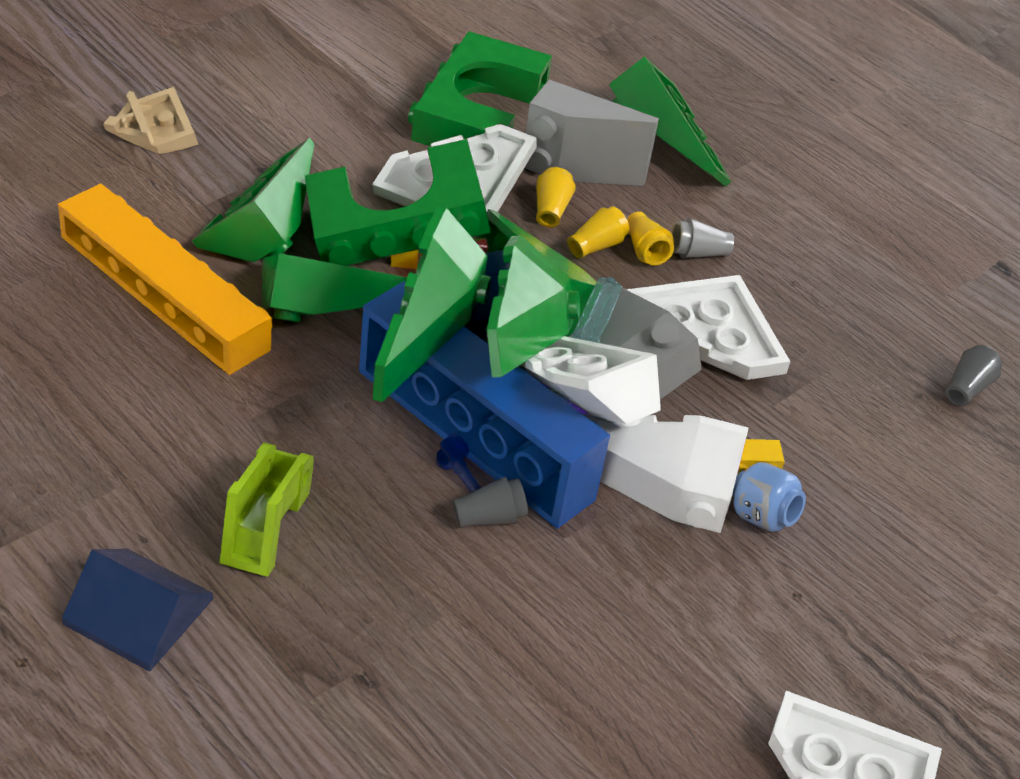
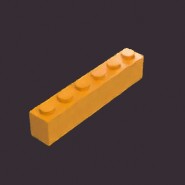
M100 183L58 203L61 237L228 375L271 351L272 318L266 310L252 303L233 284L224 281L204 261L195 258L176 239L170 238L158 229L148 217H143L130 207L121 196L115 195Z

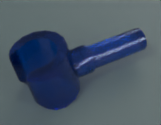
M452 433L440 442V450L437 451L436 462L442 469L449 470L452 468L472 493L482 487L463 461L469 455V445L460 434Z

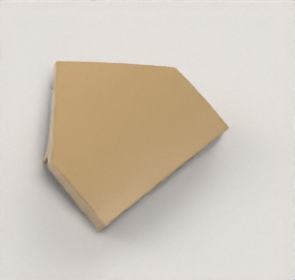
M174 87L140 99L136 98L134 92L129 91L126 94L128 102L116 117L109 116L104 122V127L107 131L157 154L174 152L199 145Z

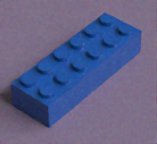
M404 281L363 305L359 372L372 383H374L375 363L394 313L400 314L401 302L405 292ZM465 326L389 395L495 480L506 476L507 480L519 478L527 505L557 529L596 501L610 434L520 367H516L502 377H492L488 343Z

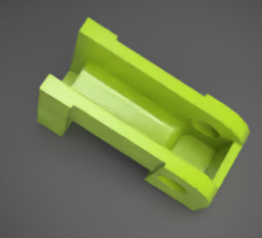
M265 442L259 447L256 457L238 482L235 481L227 492L220 564L266 577L269 576L275 566L281 520L288 509L298 512L310 494L314 465L312 455L301 453L298 456L277 450L276 445Z

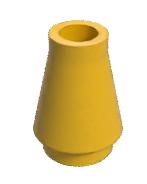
M550 167L536 180V220L544 227L553 228L559 225L561 216L576 190L573 177L567 170L560 167Z
M614 206L609 208L602 207L575 234L567 238L569 250L576 258L582 259L588 254L621 244L624 241V237L629 233L628 221L618 208Z
M634 212L628 216L629 235L637 258L643 263L654 266L665 263L674 251V239L671 232L649 219L643 212Z

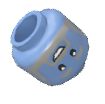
M758 462L736 476L732 496L734 497L735 512L741 519L770 532H777L785 527H790L799 520L805 507L806 496L802 491V485L797 476L765 462Z

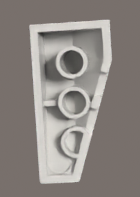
M564 336L518 366L590 415L612 420L614 426H635L641 423V418L660 411L656 354Z
M583 414L610 434L600 482L673 521L721 533L740 465L748 427L697 415H684L683 422H657L656 415H648L641 418V423L638 425L618 427L612 424V420Z

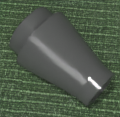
M976 345L965 350L962 353L950 384L945 389L947 399L957 406H966L971 399L998 380L1001 376L1002 360L998 353L984 345Z
M506 476L464 497L453 499V508L459 528L475 525L518 523V518L528 516L527 501L519 478L507 480Z

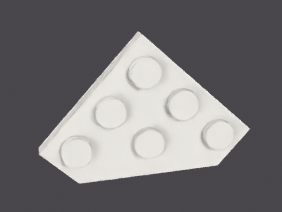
M502 124L485 128V134L467 138L482 190L486 212L488 209L496 212L499 211L537 148L536 137ZM459 135L431 143V147L463 140V136ZM408 150L392 154L372 184L374 194L403 206H408L423 197L433 182L428 151L424 150L409 155Z
M740 275L626 289L669 311L698 338L700 360L746 380L787 374L790 360Z
M789 691L785 692L768 743L790 779H935L942 750L939 747Z

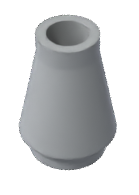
M687 218L685 221H676L671 231L674 239L673 253L679 254L681 258L729 257L734 247L733 233L721 231L691 218Z

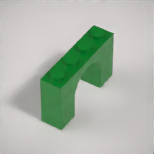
M468 31L460 44H454L448 61L440 64L434 81L427 82L419 102L414 101L408 114V123L412 124L411 141L431 147V143L462 135L463 139L485 134V128L498 124L513 129L515 114L478 104L464 96L473 93H493L530 104L549 80L552 55Z
M468 139L428 147L427 151L433 174L432 185L428 192L419 200L398 209L373 210L359 205L354 200L345 166L305 175L314 239L321 261L347 266L417 250L437 206L447 208L471 237L490 233L485 202Z

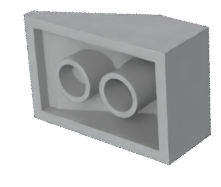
M548 80L530 102L526 134L536 137L537 148L524 169L541 175L550 167H560L570 172L574 182L643 186L647 178L659 118Z
M616 286L600 297L598 305L591 313L586 326L568 336L570 338L656 354L660 399L702 370L698 338L669 311L620 286Z

